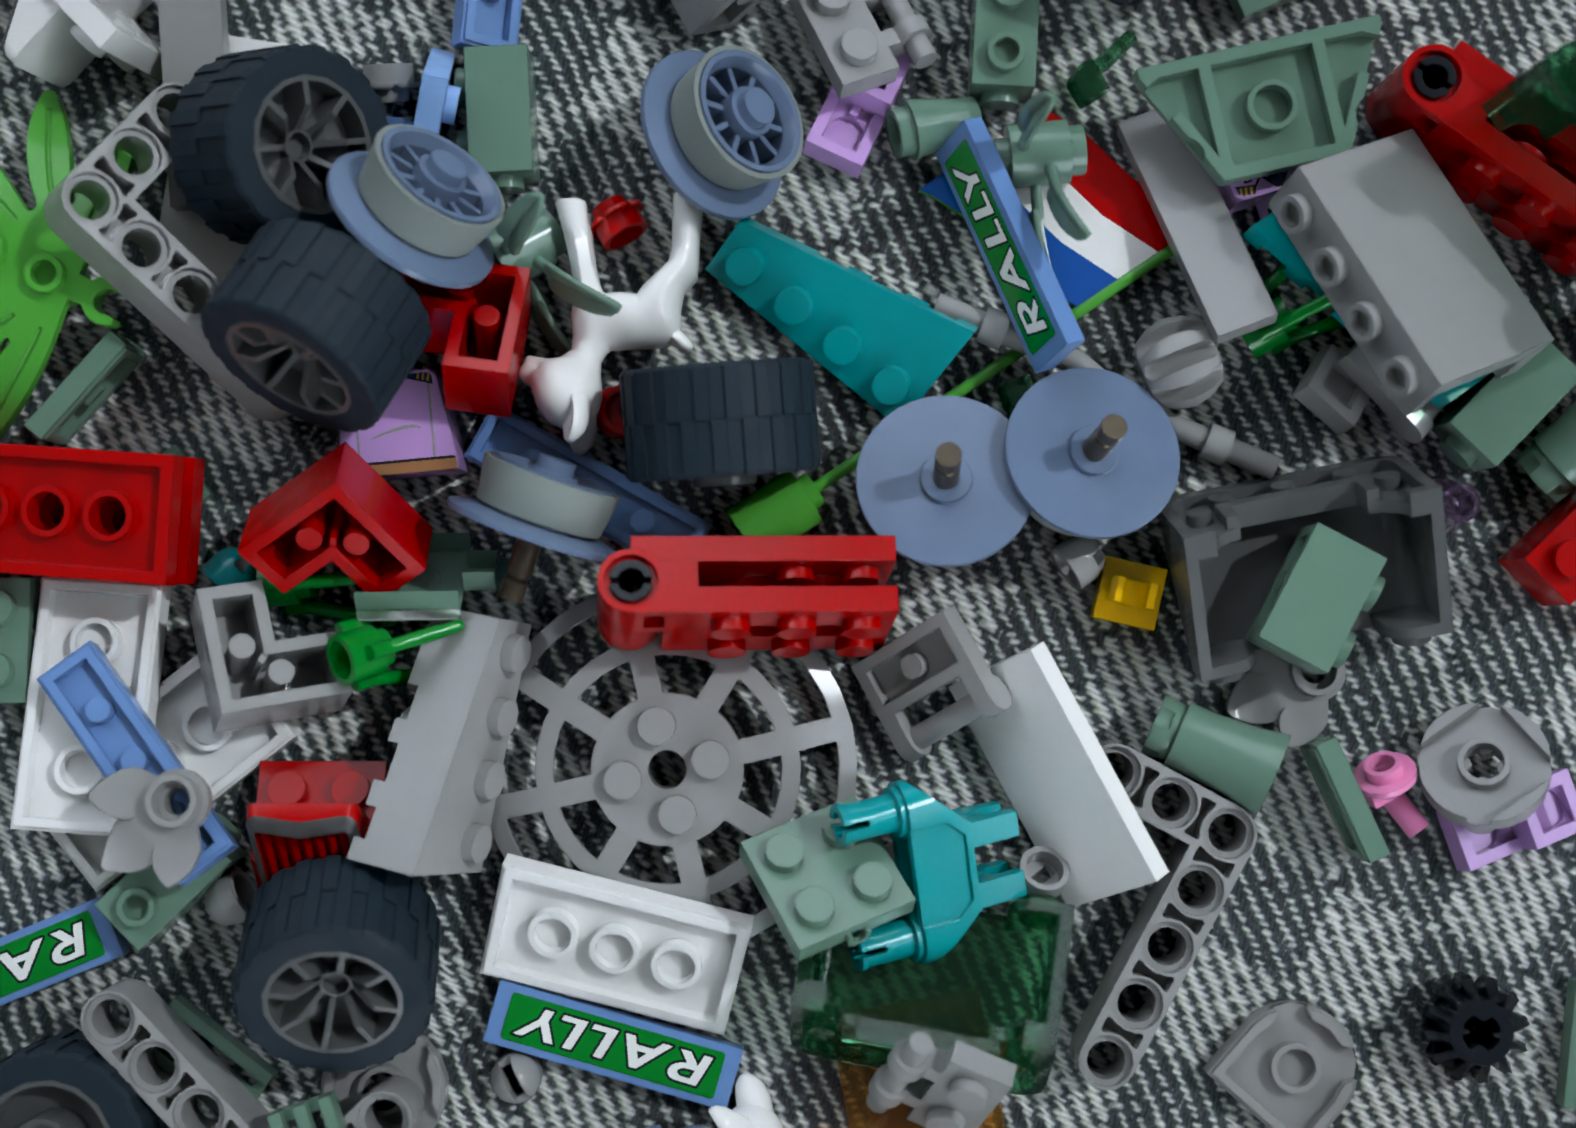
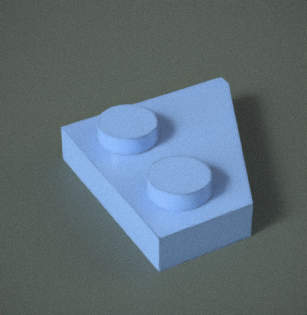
M434 47L431 48L422 74L414 126L430 130L439 135L442 123L454 126L461 87L450 85L456 53Z

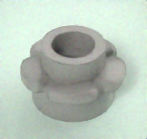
M413 63L362 65L363 74L369 79L370 86L376 95L379 94L382 103L410 102L409 89L420 87V82H415Z

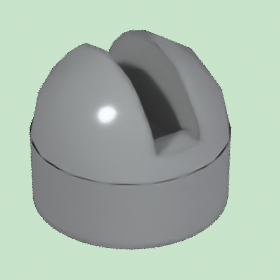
M1071 536L1050 550V556L1063 578L1076 590H1081L1094 581L1103 571L1106 560L1103 551L1098 550L1099 543L1095 539Z
M1036 846L1028 849L1022 855L1017 868L1022 869L1025 873L1026 897L1032 902L1047 903L1057 898L1063 891L1070 876L1068 862L1053 848L1046 846ZM1045 869L1053 875L1043 884L1035 881Z
M239 869L233 870L220 877L208 888L204 900L206 912L214 922L228 926L241 924L245 921L248 905L252 904L254 894L258 889L253 880L244 871Z
M509 1050L502 1054L494 1064L490 1074L493 1092L501 1100L512 1104L523 1103L531 1099L537 1092L543 1079V1070L538 1058L516 1050ZM509 1064L512 1065L515 1076L524 1092L515 1093L503 1067Z

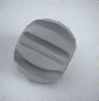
M1184 315L1162 318L1148 327L1135 344L1134 357L1146 390L1157 400L1162 408L1181 410L1196 407L1213 396L1223 382L1224 366L1218 348L1207 326L1198 318Z

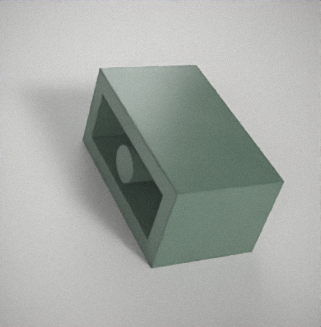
M1320 522L1302 527L1244 639L1311 675L1328 674L1331 667L1340 668L1355 644L1356 635L1350 631L1360 611L1368 612L1374 606L1384 588L1385 578L1379 576L1388 558Z

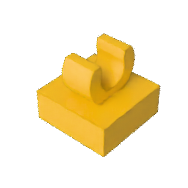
M1105 556L1104 568L1098 576L1089 617L1154 631L1168 570Z

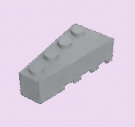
M461 610V620L465 624L463 631L420 646L408 680L409 687L416 694L412 705L406 708L399 718L395 717L387 740L395 745L396 751L386 780H373L365 805L375 808L365 838L353 837L346 859L409 876L481 873L483 861L488 856L492 846L493 835L490 827L496 798L501 793L505 782L503 763L509 735L514 730L518 719L516 699L522 672L527 667L531 655L529 636L532 624ZM429 620L427 628L454 620Z

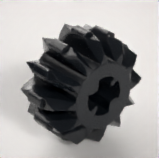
M1463 971L1454 972L1452 989L1440 981L1431 982L1432 992L1437 998L1433 1005L1426 1001L1415 1003L1417 1011L1427 1016L1429 1021L1413 1029L1416 1038L1429 1043L1423 1053L1426 1060L1435 1066L1444 1064V1073L1456 1081L1462 1080L1468 1073L1474 1081L1488 1083L1491 1066L1503 1074L1512 1073L1510 1062L1505 1056L1509 1050L1516 1053L1527 1051L1525 1043L1515 1038L1514 1033L1530 1025L1526 1016L1518 1012H1512L1519 1002L1517 995L1508 989L1498 990L1497 980L1486 974L1480 975L1473 981L1472 977ZM1473 1016L1479 1020L1472 1021L1471 1023L1478 1028L1468 1038L1463 1034H1469L1470 1030L1465 1028L1464 1024Z

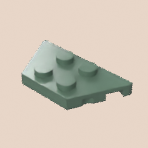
M1380 14L1139 68L1133 74L1134 85L1219 187L1296 170L1299 166L1352 149L1358 126L1356 115L1359 103L1364 99L1370 73H1367L1371 52L1374 40L1379 36L1382 25Z

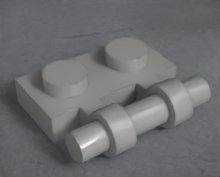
M788 0L839 100L896 81L900 68L895 59L896 57L909 54L917 69L929 67L938 58V54L930 42L932 37L930 26L922 14H915L908 0ZM884 9L894 27L880 31L871 13Z
M917 1031L909 1037L899 1040L887 1057V1064L879 1067L868 1083L869 1092L866 1096V1103L870 1110L875 1113H884L889 1108H895L901 1103L909 1106L906 1120L925 1128H978L1012 1089L1017 1065L959 1040H955L948 1051L942 1050L934 1046L933 1040L928 1034Z

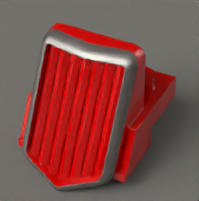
M260 761L256 803L247 805L246 828L252 846L251 864L258 888L262 884L267 883L273 874L282 868L296 865L298 861L308 858H324L326 855H342L347 857L353 837H366L375 808L369 807L365 803L373 780H386L390 768L387 761Z

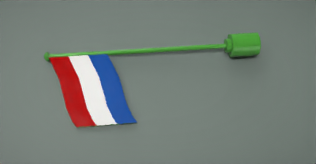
M1050 112L1045 121L1061 120L1063 118ZM1087 134L1088 163L1086 175L1072 176L1070 183L1062 184V189L1070 204L1092 233L1086 240L1077 241L1060 227L1047 201V191L1050 186H1042L1044 230L1051 265L1069 305L1073 307L1071 310L1076 320L1173 256L1142 187ZM944 173L919 189L918 192L935 199L964 219ZM1030 187L1015 188L1027 215H1029L1032 211ZM1012 349L944 395L965 396L1023 357L1024 354ZM861 450L814 482L806 473L795 478L791 472H782L727 509L725 513L739 536H802L823 521L818 509L824 506L826 502L820 492L857 468Z

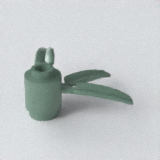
M1045 90L1031 97L1022 107L1017 118V124L1005 125L1003 138H995L993 142L1014 187H1030L1032 211L1028 217L1051 265L1044 230L1042 186H1050L1047 191V201L1057 223L1069 236L1077 241L1086 240L1092 233L1076 213L1062 189V184L1070 183L1072 176L1086 175L1088 153L1085 130L1082 124L1069 125L1066 119L1045 121L1058 101V97L1053 92Z
M529 192L518 198L506 209L503 220L488 235L493 246L494 263L530 268L531 302L533 303L531 315L552 347L562 356L571 350L572 344L553 319L545 300L532 278L544 273L549 277L548 285L553 293L571 305L596 315L613 316L620 311L622 305L616 300L585 285L556 266L557 257L564 254L567 250L563 232L555 218L547 210L543 209L545 195L539 192Z

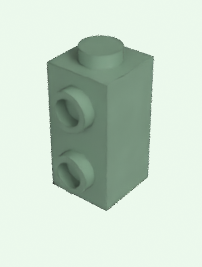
M1040 0L971 1L967 96L972 95L977 101H981V107L989 110L1007 111L1018 108L1019 103H1026L1030 99L1036 83Z
M527 44L463 47L464 68H455L454 86L461 87L458 107L466 106L467 130H458L457 145L485 168L496 182L502 195L522 193L525 191L524 185L540 184L535 61Z
M1550 343L1517 372L1497 379L1493 372L1465 391L1433 424L1432 431L1442 440L1439 443L1440 450L1451 462L1465 470L1471 468L1476 472L1497 467L1576 385V366L1558 348Z
M217 813L238 843L241 835L237 828L227 818ZM239 844L240 847L188 886L176 884L171 888L165 887L155 874L153 866L135 873H126L94 906L140 951L158 942L206 895L208 888L220 877L228 874L248 853Z

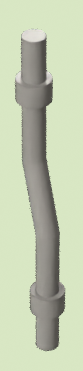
M940 293L934 310L955 320L961 318L978 326V330L974 333L977 335L976 342L995 350H999L1002 345L1027 355L1008 313L989 306L988 311H984ZM1077 348L1056 366V368L1061 370L1080 367L1104 369L1086 353ZM1164 409L1174 427L1178 442L1198 450L1197 457L1218 466H1222L1224 462H1227L1269 480L1275 474L1280 462L1279 456L1236 439L1235 431L1212 422L1209 427H1206Z

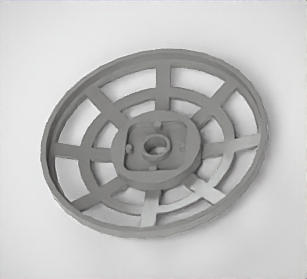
M597 594L559 614L530 640L531 655L527 667L522 672L518 690L549 710L543 721L536 747V787L505 794L500 793L496 798L491 829L504 859L507 853L523 857L513 839L507 819L542 812L546 825L559 847L576 867L584 873L713 905L712 894L721 892L749 875V872L742 859L738 858L720 871L706 876L697 840L713 832L724 820L752 837L780 826L785 821L790 822L800 790L801 759L799 751L836 742L839 768L835 803L855 795L857 753L853 724L841 689L825 661L815 649H810V653L806 656L797 657L807 668L823 695L830 717L793 726L790 714L777 691L756 668L749 664L756 650H746L745 655L737 658H714L707 654V650H661V636H656L648 645L637 650L627 651L615 647L590 660L562 688L532 667L542 654L566 632L597 614ZM655 656H688L707 661L715 665L716 668L697 698L683 693L663 692ZM630 662L637 700L622 707L609 718L579 699L583 692L602 675L622 664ZM737 680L745 684L761 702L772 721L775 731L738 739L731 724L719 712ZM567 721L596 740L591 759V774L555 782V750L564 722ZM661 751L676 752L685 761V778L676 786H662L651 776V760ZM781 756V788L772 816L769 817L738 798L744 779V764ZM597 799L604 814L616 826L615 831L598 858L592 855L574 835L563 815L561 807ZM638 841L655 846H672L681 882H648L626 876L619 871ZM768 907L753 915L755 917L749 939L776 923Z

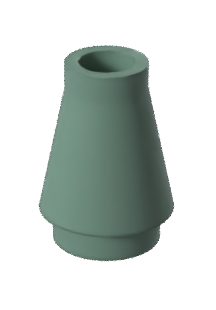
M972 95L963 98L901 99L897 107L886 110L885 127L887 138L896 158L909 156L911 160L917 161L939 150L963 120L982 117L977 99Z

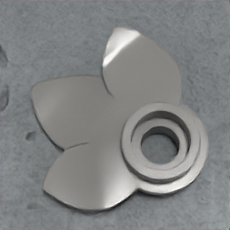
M1264 649L1255 650L1256 664L1245 673L1242 679L1236 682L1231 690L1227 703L1228 715L1249 724H1267L1277 721L1279 732L1291 735L1288 748L1304 745L1317 738L1328 723L1329 699L1335 696L1344 684L1346 678L1345 662L1338 669L1331 667L1328 674H1322L1320 680L1313 684L1304 679L1300 668Z
M130 767L107 776L88 794L89 800L96 808L117 819L101 860V868L103 870L117 873H135L153 866L158 879L167 888L175 886L194 870L202 851L199 827L208 818L212 807L210 787L206 780L198 773L187 769H170L157 776L145 769ZM184 790L189 796V806L185 812L177 814L173 809L172 801L176 793Z

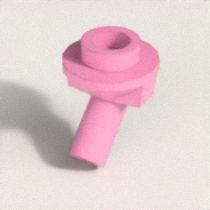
M1379 751L1369 755L1355 768L1353 774L1367 804L1375 809L1384 806L1409 839L1430 825L1405 793L1416 783L1418 777L1415 761L1408 755L1392 751Z

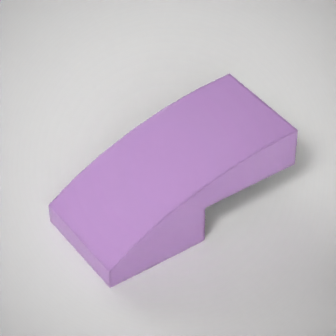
M905 54L895 58L900 68L894 82L840 100L833 86H831L830 93L805 140L802 154L858 179L885 124L886 110L893 107L912 65L910 56Z
M1568 768L1552 770L1551 784L1541 806L1529 818L1505 829H1495L1488 834H1475L1466 830L1462 825L1451 822L1436 811L1456 870L1471 872L1520 850H1539L1576 834V790Z

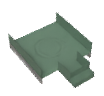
M432 533L426 570L394 592H364L363 590L361 592H353L357 620H461L460 608L463 592L468 590H499L503 577L508 575L506 569L509 560H499L498 550H471L470 533Z

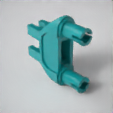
M896 780L888 783L887 787L883 789L882 795L845 804H834L830 807V819L840 818L841 823L831 824L833 835L840 846H847L852 842L891 833L896 867L916 899L913 912L872 929L871 935L867 940L860 943L858 947L848 948L851 960L858 971H865L870 967L904 958H909L911 961L921 965L936 961L946 955L959 942L983 908L1027 896L1025 873L1022 869L1015 868L1009 870L1008 862L1002 859L976 865L974 848L1020 835L1017 811L1012 808L1001 810L999 802L989 801L951 810L903 780ZM859 930L855 931V932L852 934L853 937H856L857 935H859V934H860V931H859Z

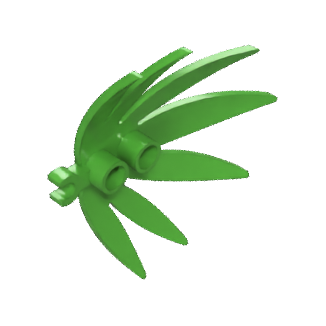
M47 90L41 94L33 110L27 133V168L37 204L35 209H28L19 192L0 166V349L9 341V344L0 354V441L10 429L34 391L52 354L69 308L81 305L84 314L89 320L108 329H118L121 323L117 319L106 315L102 309V302L108 294L120 293L103 277L91 280L87 271L89 265L51 230L45 219L44 204L46 198L74 169L73 142L68 116L61 96L53 90ZM114 149L116 163L122 170L132 174L136 161L127 152ZM74 192L70 193V202L76 213L87 219H95L96 212L89 198L76 193L75 202L73 203Z

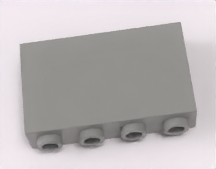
M1414 129L1299 166L1269 201V207L1281 228L1286 232L1311 271L1315 281L1320 285L1345 324L1349 334L1354 338L1382 382L1383 387L1404 416L1417 412L1436 395L1493 372L1497 379L1517 372L1555 340Z

